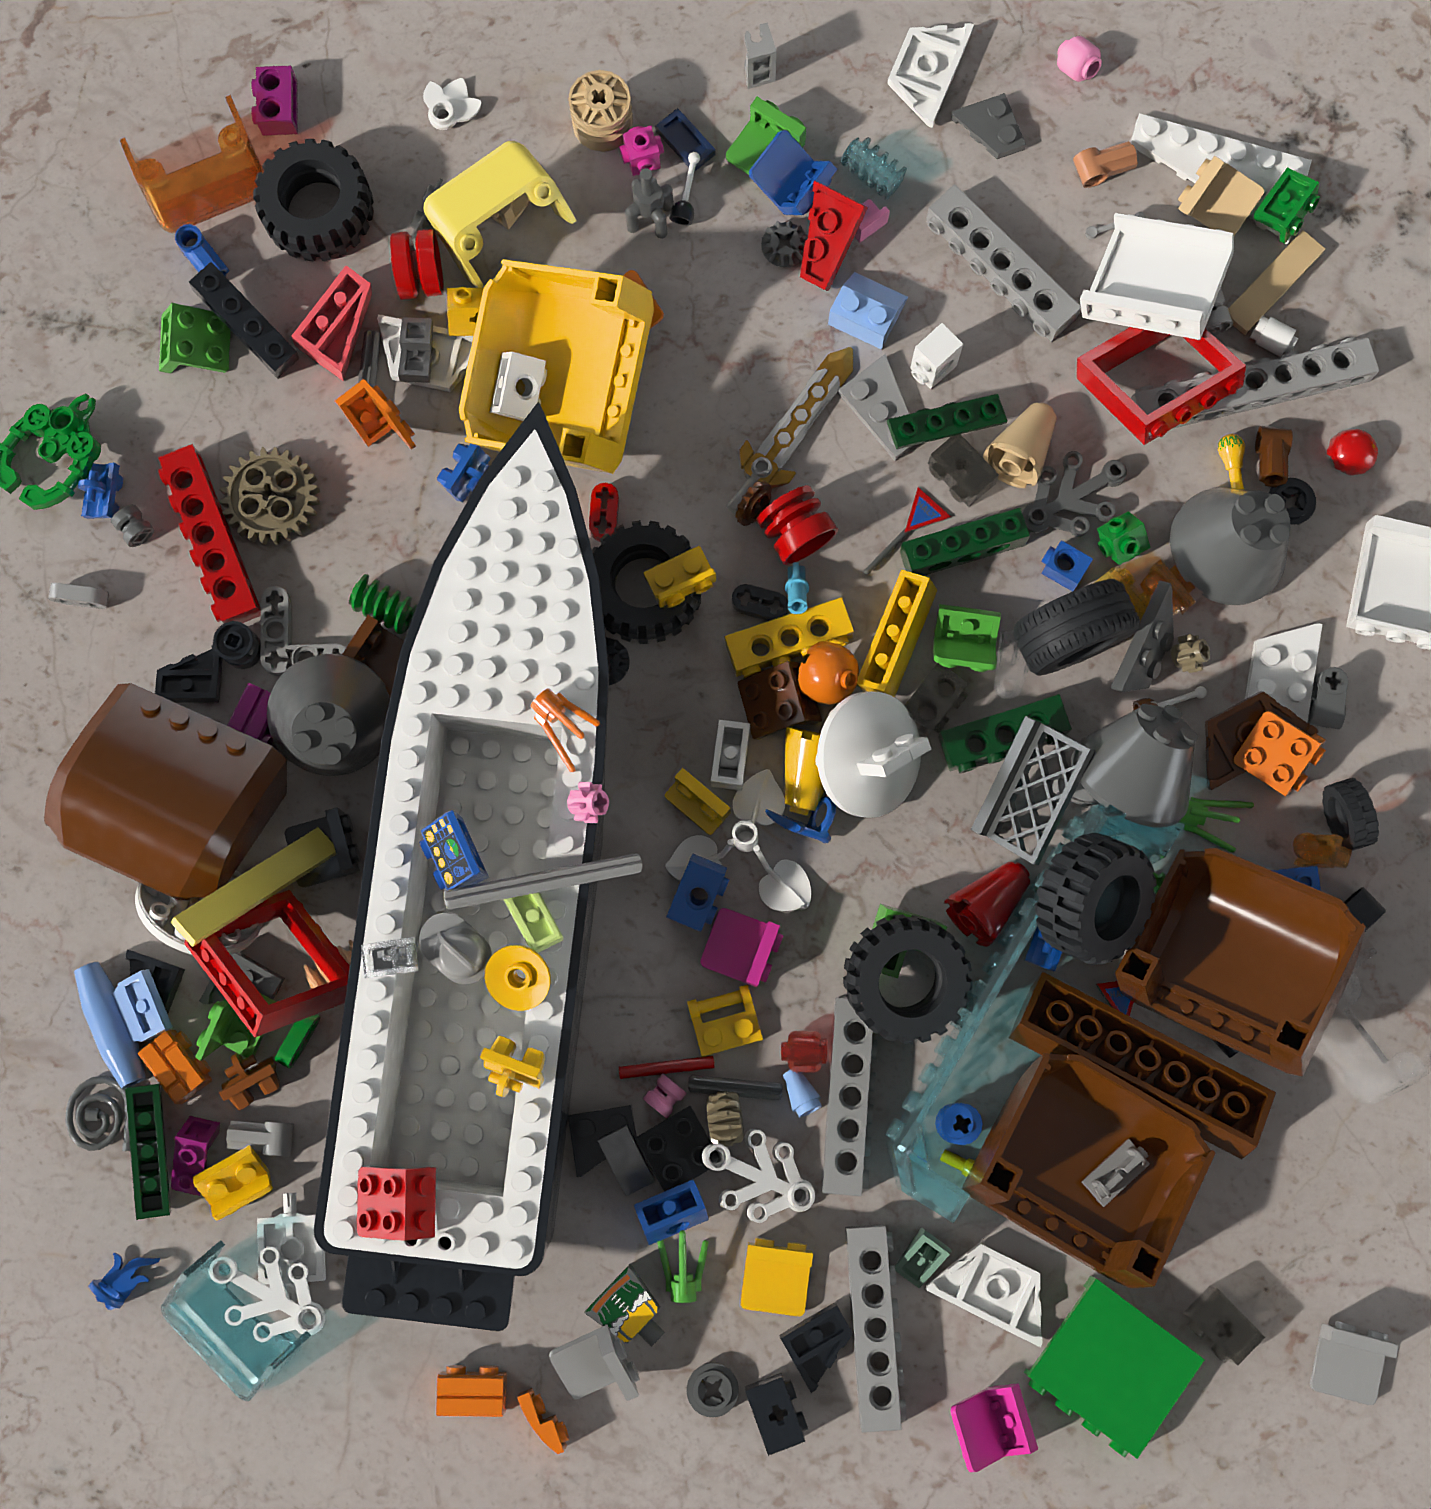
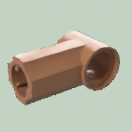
M1129 141L1102 150H1098L1096 147L1088 148L1079 152L1073 158L1084 188L1097 186L1103 183L1109 176L1135 169L1138 164L1135 147Z

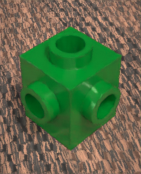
M1129 511L1119 517L1110 519L1108 523L1097 528L1100 537L1098 547L1101 553L1106 558L1110 557L1118 565L1132 560L1135 556L1151 548L1144 523Z

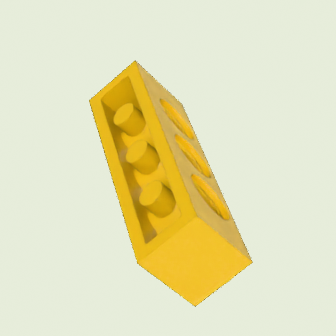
M841 597L807 608L802 614L792 613L726 635L724 639L736 677L743 675L744 678L762 672V668L771 665L774 667L801 655L803 659L808 658L810 654L806 652L817 642L830 641L845 646L849 644V639L853 638L854 630ZM816 624H821L826 627L828 632L824 636L818 637L813 635L810 629ZM786 634H793L798 638V643L794 646H786L781 641V638ZM761 643L769 648V652L764 656H757L753 653L752 648L756 644Z

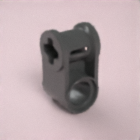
M1330 667L1314 676L1307 722L1310 725L1339 730L1342 728L1346 715L1345 703L1348 687V677L1342 669Z

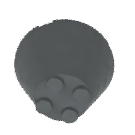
M1212 488L1199 492L1186 501L1175 515L1170 531L1172 557L1185 581H1191L1203 592L1202 595L1204 597L1226 605L1249 604L1271 592L1279 583L1284 573L1290 536V518L1284 507L1285 502L1282 497L1277 494L1271 495L1267 492L1256 490Z
M319 654L296 662L279 677L268 700V728L280 752L301 769L326 776L353 773L370 764L380 754L390 696L381 678L364 663L340 654Z
M1142 704L1140 708L1079 741L1095 751L1080 783L1105 808H1108L1111 804L1126 813L1124 819L1156 828L1173 826L1181 821L1189 807L1194 748L1198 735L1181 718L1182 713L1176 707L1166 705L1163 708L1156 705ZM1077 749L1072 754V766L1077 764L1082 754Z

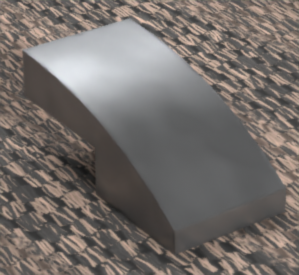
M402 317L399 340L401 348L398 371L399 381L430 383L433 320L432 318Z
M627 1125L598 1139L600 1147L626 1196L655 1182Z

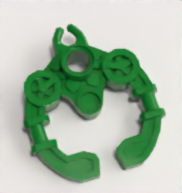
M85 393L74 399L68 407L60 406L51 410L46 405L36 404L26 410L24 417L10 427V433L0 443V487L11 494L21 485L22 481L19 473L11 468L12 459L16 455L12 450L20 440L26 442L29 438L28 436L34 434L41 438L44 437L38 448V453L48 463H55L64 454L68 453L73 459L72 465L68 467L71 473L63 484L58 481L55 486L47 490L37 485H27L23 489L19 500L33 510L52 507L68 497H73L75 494L74 489L77 487L79 480L88 477L87 475L93 463L99 458L101 453V444L91 435L88 421L95 410L96 399L90 398ZM88 401L87 409L80 411V404Z

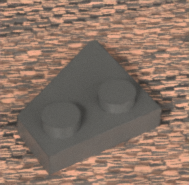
M1005 93L952 111V121L956 124L959 122L969 130L970 136L976 142L983 144L986 150L996 159L1025 150L1026 143Z

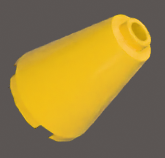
M787 727L785 732V804L790 805L789 811L808 815L809 810L815 811L825 791L815 762L821 733Z

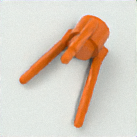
M547 688L531 703V708L537 713L534 719L542 726L569 771L575 772V766L547 721L549 720L551 723L560 720L580 739L584 738V733L564 714L565 708L594 726H599L600 721L568 701L561 693L556 695L550 688Z

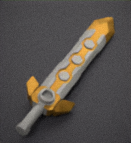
M851 347L827 355L806 383V387L784 417L778 421L755 454L748 440L739 449L741 469H744V475L747 480L735 497L726 505L729 511L736 514L738 510L737 505L741 502L742 496L757 481H765L773 489L789 484L796 475L795 471L780 469H782L799 446L805 434L826 405L832 401L838 390L853 372V349Z

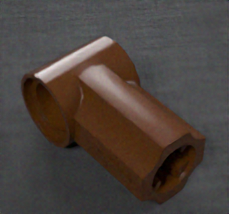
M1265 426L1258 428L1255 452L1259 453V481L1263 482L1267 487H1277L1278 485L1286 484L1288 480V455L1293 440L1292 429Z

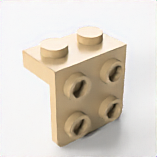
M1214 156L1212 160L1206 158L1196 172L1200 176L1193 187L1187 185L1178 198V201L1181 202L1178 209L1210 229H1221L1234 233L1235 236L1264 195V188L1217 156Z

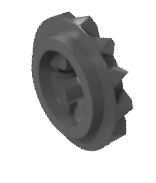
M790 220L783 223L777 221L775 225L770 228L767 227L762 237V252L765 258L773 265L779 267L797 265L803 259L805 240L808 239V235L805 234L801 225L797 226ZM792 236L790 240L791 247L784 246L778 250L780 246L779 239L786 240Z
M704 1363L692 1372L688 1380L687 1398L692 1408L699 1414L706 1417H720L728 1413L736 1404L739 1394L738 1381L732 1371L720 1363ZM704 1379L706 1382L714 1384L722 1379L718 1390L724 1399L722 1400L720 1397L712 1395L704 1401L703 1398L707 1388L702 1380Z

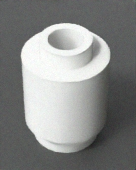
M1264 316L1260 318L1250 338L1256 341V345L1279 357L1284 352H1291L1298 340L1294 336L1296 329L1273 317L1268 319Z

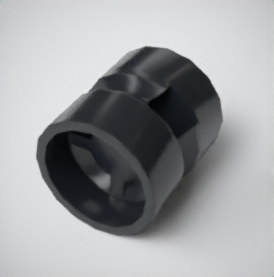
M230 621L218 627L214 633L213 645L218 655L227 663L238 669H247L259 662L261 640L248 626L242 622Z

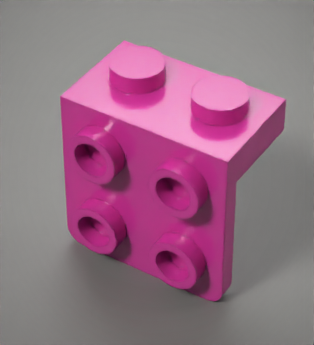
M721 908L700 960L702 967L758 988L760 981L767 982L772 968V964L767 963L771 951L778 952L784 935L778 933L780 925L770 921L765 923L733 910Z
M1019 1383L988 1387L951 1407V1416L966 1467L971 1473L978 1472L1005 1456L1031 1454L1038 1450Z

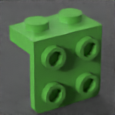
M757 96L750 105V121L726 152V160L749 175L751 167L779 131L787 130L803 148L806 140V127L798 118L794 116L789 117L781 112L773 102L769 100L764 101Z
M939 604L933 637L934 661L948 668H954L958 665L970 667L978 672L995 670L997 666L996 641L1001 612Z

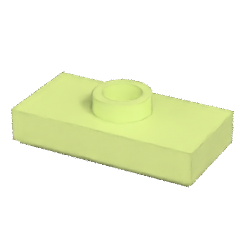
M539 892L503 899L529 948L539 953L563 941V936Z

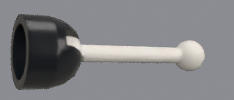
M697 152L690 153L688 157L690 166L683 199L676 202L670 212L669 219L681 225H691L693 223L694 208L688 202L695 166L700 161V155Z

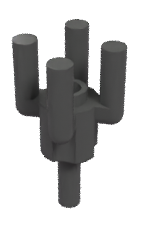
M645 168L640 172V179L636 178L632 181L634 203L625 210L627 230L630 233L638 231L639 216L652 218L655 222L656 236L663 239L668 234L666 215L663 210L669 212L672 206H674L673 189L669 184L660 187L657 179L652 177V171Z

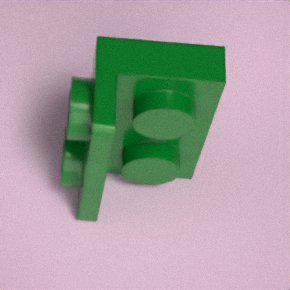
M1287 167L1255 211L1254 220L1280 232L1279 241L1285 244L1291 235L1296 236L1303 225L1305 215L1308 212L1312 213L1317 207L1320 196H1318L1319 182Z

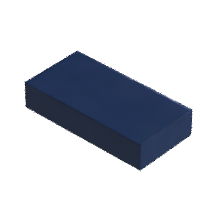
M678 108L655 125L656 132L688 167L690 166L689 154L697 152L700 155V161L696 164L695 171L716 155V149Z

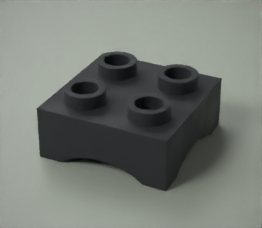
M691 1105L634 1138L664 1192L691 1181L710 1170L703 1163L702 1153L712 1142ZM716 1150L710 1154V1160L713 1163L719 1158Z

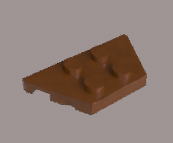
M1260 691L1206 720V771L1209 790H1213L1246 772L1234 763V757L1262 714L1266 711L1275 713L1310 736L1315 733L1317 734L1319 732L1318 729L1298 717L1296 713L1276 702L1274 698L1264 691Z

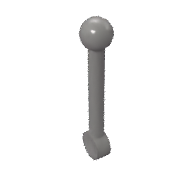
M1140 211L1135 214L1137 217L1146 218L1144 212ZM1111 223L1098 228L1089 226L1086 229L1085 235L1088 239H1095L1097 234L1115 229V225Z

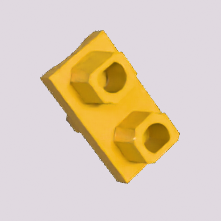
M498 1036L491 1049L484 1047L480 1058L484 1060V1068L492 1070L488 1081L498 1084L496 1094L505 1097L510 1089L520 1093L523 1083L538 1089L541 1088L544 1081L542 1075L545 1062L544 1053L534 1048H527L522 1061L513 1059L512 1055L517 1047L516 1043L508 1038Z

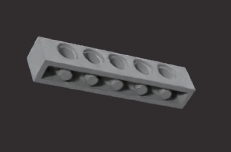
M955 184L929 207L926 218L929 228L935 234H941L948 241L951 250L957 255H962L977 275H983L990 282L991 288L996 294L1006 297L1011 302L1013 310L1019 316H1025L1032 323L1037 334L1041 337H1047L1052 342L1077 319L1081 306ZM960 221L965 224V227L958 228L952 223ZM980 241L987 247L978 248L973 243ZM1003 262L1007 265V268L1000 269L994 263ZM1023 282L1027 284L1029 288L1020 289L1016 286L1015 283ZM1037 303H1046L1050 309L1042 310L1037 306Z
M838 997L835 998L821 1192L862 1196V1189L868 1190L869 1170L864 1169V1156L870 1157L871 1137H866V1124H872L874 1107L872 1104H868L869 1091L874 1092L876 1072H870L871 1059H877L878 1040H872L873 1031L855 1013L848 999ZM851 1023H859L863 1026L864 1037L860 1041H853L848 1037L847 1028ZM849 1055H857L862 1060V1068L858 1073L853 1074L846 1070L845 1060ZM848 1087H854L860 1093V1100L854 1106L845 1104L842 1098L844 1090ZM847 1119L854 1120L858 1126V1132L852 1138H845L840 1132L842 1122ZM844 1152H851L856 1159L855 1166L849 1171L841 1170L838 1165V1158Z
M884 1224L845 1227L860 1429L862 1433L902 1430L901 1420H907L905 1399L899 1400L898 1386H904L903 1367L897 1366L896 1352H901L900 1332H894L893 1319L899 1318L897 1298H891L890 1285H896L895 1265H889L888 1252L894 1251L892 1231L886 1232ZM868 1251L879 1253L880 1262L874 1268H866L862 1263L863 1255ZM872 1284L881 1286L883 1291L881 1298L875 1302L868 1301L865 1298V1290ZM874 1318H880L885 1322V1329L879 1335H872L867 1330L869 1321ZM883 1352L887 1355L888 1361L883 1368L876 1369L870 1365V1358L874 1353ZM879 1386H885L890 1389V1396L885 1402H876L872 1398L873 1391Z

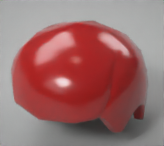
M1360 429L1341 431L1331 438L1327 455L1332 458L1335 469L1352 476L1364 474L1374 467L1377 461L1378 448L1374 438L1368 432Z

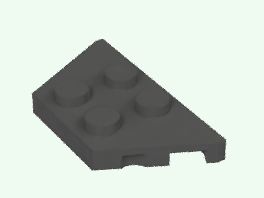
M1159 580L1141 619L1139 629L1136 631L1111 685L1112 689L1121 692L1147 689L1150 687L1152 680L1159 676L1162 658L1165 652L1171 649L1174 641L1171 583Z

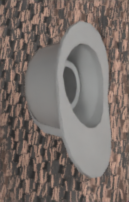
M444 912L436 914L429 918L420 930L419 944L422 953L448 979L458 984L468 985L478 982L485 977V968L492 956L491 947L485 938L463 918L453 913Z

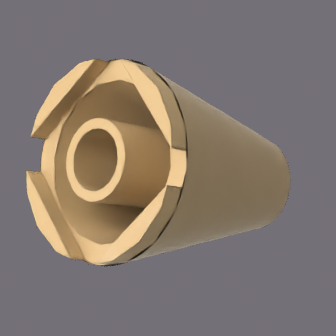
M1045 403L1031 404L987 446L983 454L984 464L987 468L991 465L996 470L994 474L996 478L1017 488H1025L1027 484L1036 485L1042 473L1057 420L1052 407Z

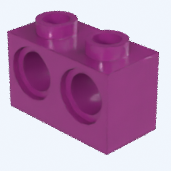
M292 66L256 67V79L251 81L252 93L256 97V106L251 108L253 124L258 125L263 136L298 134V80ZM279 85L277 88L270 90V87ZM279 112L276 116L269 117L272 113Z

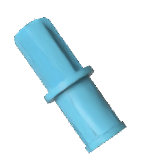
M793 562V566L787 569L788 581L785 584V592L788 595V610L793 614H802L808 608L806 599L809 592V584L806 581L805 566L799 565V562Z

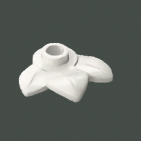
M463 78L452 81L443 89L438 84L430 81L423 93L424 102L429 108V121L433 127L439 130L450 129L456 122L471 120L481 108V100L468 98V90ZM442 114L448 115L444 119H439V116Z

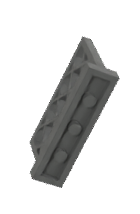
M1025 716L971 830L979 835L990 838L1033 865L1039 866L1095 751L1053 729L1045 722ZM1047 734L1054 738L1056 750L1044 754L1042 745ZM1073 749L1081 751L1082 754L1077 764L1068 767L1065 753ZM1058 756L1062 771L1049 775L1046 760ZM1039 763L1042 778L1030 783L1028 773L1033 765ZM1063 777L1066 787L1062 794L1054 796L1051 781ZM1044 784L1047 800L1035 804L1032 789ZM1025 792L1028 807L1017 811L1015 800L1018 794ZM1049 806L1051 817L1048 823L1041 825L1037 810ZM1030 813L1033 828L1022 832L1018 817ZM1011 820L1014 835L1005 839L999 833L1004 823ZM1035 834L1037 846L1033 854H1030L1026 851L1023 838Z

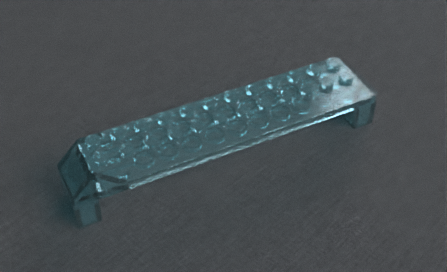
M1111 804L1108 808H1105L1103 805H1095L1090 807L1081 816L1075 815L1072 820L1068 821L1061 833V836L1065 837L1063 843L1059 842L1057 846L1052 848L1045 862L1050 864L1047 868L1049 869L1052 864V858L1055 854L1062 852V847L1066 843L1074 842V838L1084 834L1100 833L1137 847V849L1142 850L1147 855L1151 864H1154L1166 857L1181 829L1174 825L1163 828L1143 826L1124 819L1126 813ZM1045 869L1038 873L1029 888L1034 891L1031 897L1027 896L1025 900L1023 899L1014 913V916L1018 918L1014 925L1011 924L1009 927L1007 926L999 938L998 943L1002 945L999 952L991 953L982 967V970L986 972L983 979L975 980L972 990L968 991L966 996L970 1001L967 1008L962 1007L959 1009L960 1020L956 1024L952 1021L950 1022V1025L954 1026L950 1035H943L936 1045L934 1052L938 1055L933 1064L931 1062L929 1064L926 1063L917 1079L922 1083L918 1090L910 1091L901 1106L905 1109L900 1120L894 1118L885 1133L889 1137L886 1146L897 1189L952 1223L955 1222L970 1194L930 1170L922 1122L1038 926L1036 919L1039 916L1035 912V903L1039 901L1037 891L1038 887L1042 886L1044 880L1042 876Z

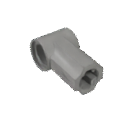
M239 1120L230 1121L226 1136L227 1148L242 1150L250 1145L254 1151H262L261 1154L290 1156L294 1124L265 1121V1123Z

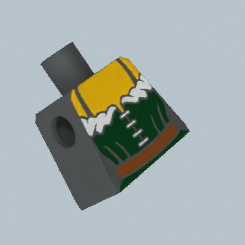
M631 1264L616 1277L584 1312L601 1326L608 1325L612 1334L627 1344L638 1333L652 1347L665 1333L652 1320L653 1316L660 1310V1305Z

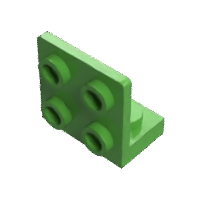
M171 303L161 317L159 371L172 373L178 365L223 373L229 370L230 329L213 311Z
M261 994L268 1005L276 1002ZM226 999L222 1002L217 1001L209 1012L208 1019L211 1021L208 1028L201 1033L196 1045L199 1049L195 1058L202 1061L222 1045L246 1058L252 1054L255 1056L264 1034L254 1037Z

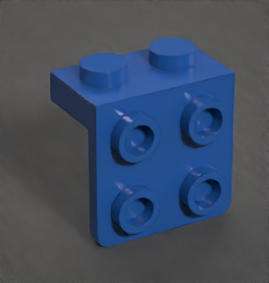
M781 130L751 167L749 176L784 215H804L810 211L813 205L814 192L812 190L814 181L828 187L832 181L831 177L837 171V168L831 161H814L787 130Z

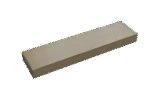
M1302 230L1228 308L1233 326L1243 335H1246L1260 318L1273 307L1323 254L1326 248Z

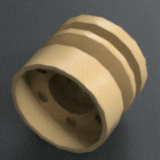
M590 71L577 78L570 88L568 97L575 136L581 144L591 150L601 152L615 150L624 144L623 133L633 128L634 122L629 87L621 77L610 71Z

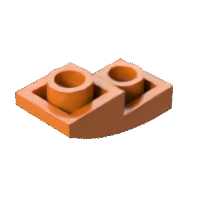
M533 1388L520 1392L517 1396L518 1402L533 1430L555 1453L560 1454L564 1452L567 1447L566 1441H569L565 1423L563 1421L558 1422L556 1414L543 1419L542 1414L546 1413L545 1405L541 1395L534 1394Z

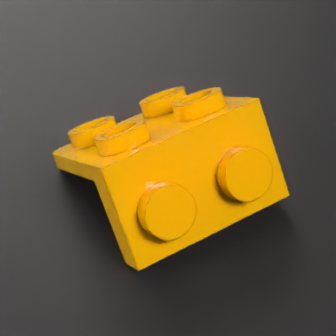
M755 1238V1243L748 1242L740 1302L742 1308L775 1314L802 1316L805 1313L809 1273L813 1260L812 1250H806V1244L788 1242L787 1247L774 1246L775 1240Z

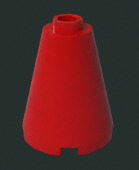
M1018 862L1003 864L951 894L944 901V904H949V907L946 909L947 915L966 937L972 933L979 938L975 942L976 944L984 947L990 946L996 940L1030 885L1029 871Z

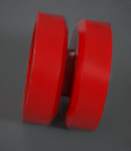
M435 229L418 230L415 237V247L412 237L408 232L391 233V264L400 300L418 297L420 291L419 279L423 292L427 297L444 295L443 269Z

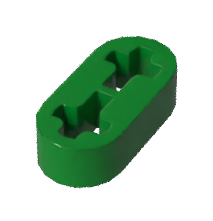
M316 1014L295 1022L275 1056V1061L290 1069L298 1060L314 1033L321 1016Z

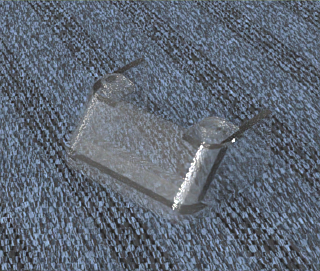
M1371 947L1360 950L1353 970L1377 953L1376 949ZM1352 972L1316 1049L1357 1102L1375 1104L1417 1083L1431 1072V1052L1421 1059L1410 1052H1401L1391 1059H1387L1348 1008L1362 994L1361 982Z

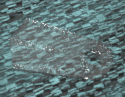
M1014 630L1001 631L999 634L994 688L996 693L1005 699H1013L1021 693L1029 671L1018 643L1013 636ZM1003 682H1011L1013 689L1006 690L1003 687Z

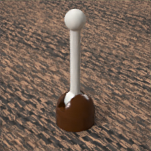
M1199 686L1193 692L1160 703H1156L1151 698H1142L1133 702V711L1140 708L1142 704L1156 705L1164 708L1166 705H1174L1195 697L1202 699L1207 695V690L1205 687Z

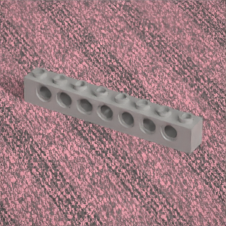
M1350 337L1342 340L1338 345L1328 347V344H1321L1311 348L1309 352L1299 354V351H1291L1282 355L1281 358L1271 361L1270 358L1256 360L1252 365L1246 366L1244 385L1236 390L1235 394L1226 396L1212 408L1204 409L1194 415L1187 423L1179 424L1174 428L1370 382L1379 372L1369 337L1357 340V337ZM1334 360L1341 361L1345 368L1338 367ZM1305 366L1311 367L1316 375L1307 373ZM1203 372L1187 381H1182L1179 378L1170 380L1164 386L1153 388L1151 385L1137 389L1131 399L1148 415L1160 408L1158 401L1169 403L1216 374ZM1275 373L1284 375L1287 382L1279 381ZM1246 380L1255 382L1258 389L1250 388Z

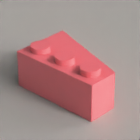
M345 266L292 334V340L296 348L342 381H344L372 297L371 283L348 266Z

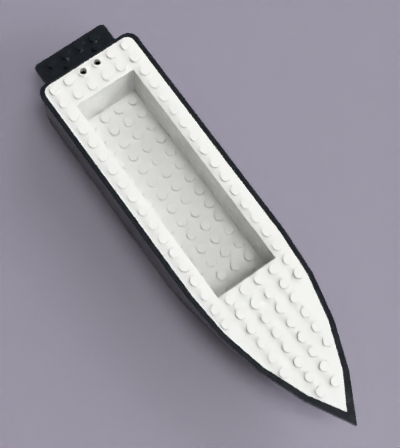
M539 402L479 479L434 560L401 648L382 735L314 1222V1237L320 1248L331 1254L348 1256L342 1307L345 1312L350 1314L503 1331L508 1326L510 1320L515 1276L529 1275L541 1265L554 1234L598 881L539 892L563 936V941L538 953L545 960L549 968L551 985L545 999L532 1009L516 1011L499 1004L489 993L485 977L478 982L468 985L453 982L427 960L419 944L420 930L424 923L433 915L446 912L463 918L482 935L490 945L492 955L497 950L509 945L528 947L504 900L452 910L446 908L444 902V891L446 888L443 890L439 888L433 875V871L438 869L433 858L427 859L419 841L424 839L421 833L422 829L451 810L463 818L489 878L479 883L598 861L601 858L604 814L598 815V823L575 821V815L569 811L567 804L570 790H579V782L601 784L602 790L605 792L609 664L601 586L575 485ZM547 688H550L556 695L561 693L568 701L600 721L599 726H594L565 708L564 714L584 733L583 739L578 738L560 720L551 723L549 720L547 721L575 766V772L569 771L542 726L534 719L537 713L531 708V703ZM409 944L412 967L374 972L372 948ZM399 948L398 955H405V949ZM394 949L387 950L388 957L395 956ZM384 950L377 951L378 958L385 957ZM517 969L518 976L526 978L525 973ZM498 1036H502L516 1043L517 1047L512 1055L513 1059L522 1061L527 1048L542 1051L545 1055V1062L542 1069L544 1081L541 1088L538 1089L523 1083L520 1093L510 1089L505 1097L498 1096L496 1094L498 1084L488 1081L492 1070L484 1068V1060L480 1058L484 1047L491 1049ZM361 1167L401 1169L436 1167L435 1238L401 1241L360 1237L357 1233V1184L359 1169Z

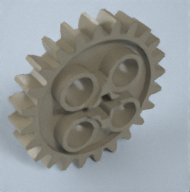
M261 447L260 456H256L251 450L249 451L250 460L246 461L244 458L239 457L238 459L241 464L239 468L232 465L229 466L234 473L232 477L223 476V479L229 486L220 488L222 494L227 496L219 500L223 507H227L222 513L226 518H231L228 524L233 529L238 527L237 533L241 537L248 533V539L253 543L258 536L263 545L267 544L269 538L276 545H279L280 536H284L290 542V532L294 531L296 534L302 535L299 526L303 524L310 527L311 525L306 519L307 515H317L315 510L311 508V505L320 504L319 499L312 496L320 492L319 487L313 485L317 478L314 473L309 474L311 468L307 463L302 465L303 460L299 455L292 459V454L287 449L282 456L277 447L273 448L271 454H268L266 449ZM263 475V480L259 484L251 485L252 479L255 476ZM293 478L291 486L281 488V484L285 479ZM245 492H252V493H254V494H247V495L244 496V493H245ZM296 496V500H294V501L287 499V498H293V497ZM259 504V508L255 513L247 514V509L251 505ZM289 507L286 516L277 517V512L280 508Z

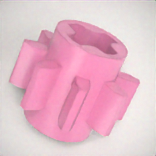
M579 782V790H570L567 800L568 809L575 815V821L598 823V815H606L607 813L606 811L609 807L608 795L602 790L601 784Z

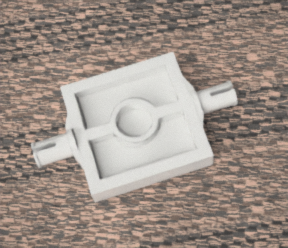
M284 1193V1213L275 1217L257 1218L258 1281L263 1284H269L265 1265L260 1261L261 1251L267 1246L277 1247L281 1253L278 1263L286 1296L298 1303L295 1283L288 1277L290 1266L296 1262H303L309 1268L307 1282L326 1280L325 1251L320 1248L314 1237L316 1214L306 1215L297 1212V1193ZM267 1250L264 1255L267 1262H274L276 1259L275 1252ZM300 1266L294 1267L293 1276L298 1279L304 1276V1269Z

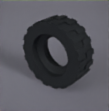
M1349 778L1325 786V790L1322 793L1323 811L1327 825L1337 844L1343 850H1347V852L1375 844L1379 836V822L1373 801L1368 795L1366 788L1362 786V783L1355 778Z

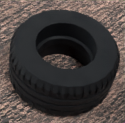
M1107 579L1084 586L1037 608L1020 619L1015 624L1013 636L1018 643V647L1029 670L1041 676L1065 669L1108 650L1136 633L1139 629L1140 619L1137 612H1135V607L1131 603L1129 595L1126 593L1127 591L1123 583L1116 579Z

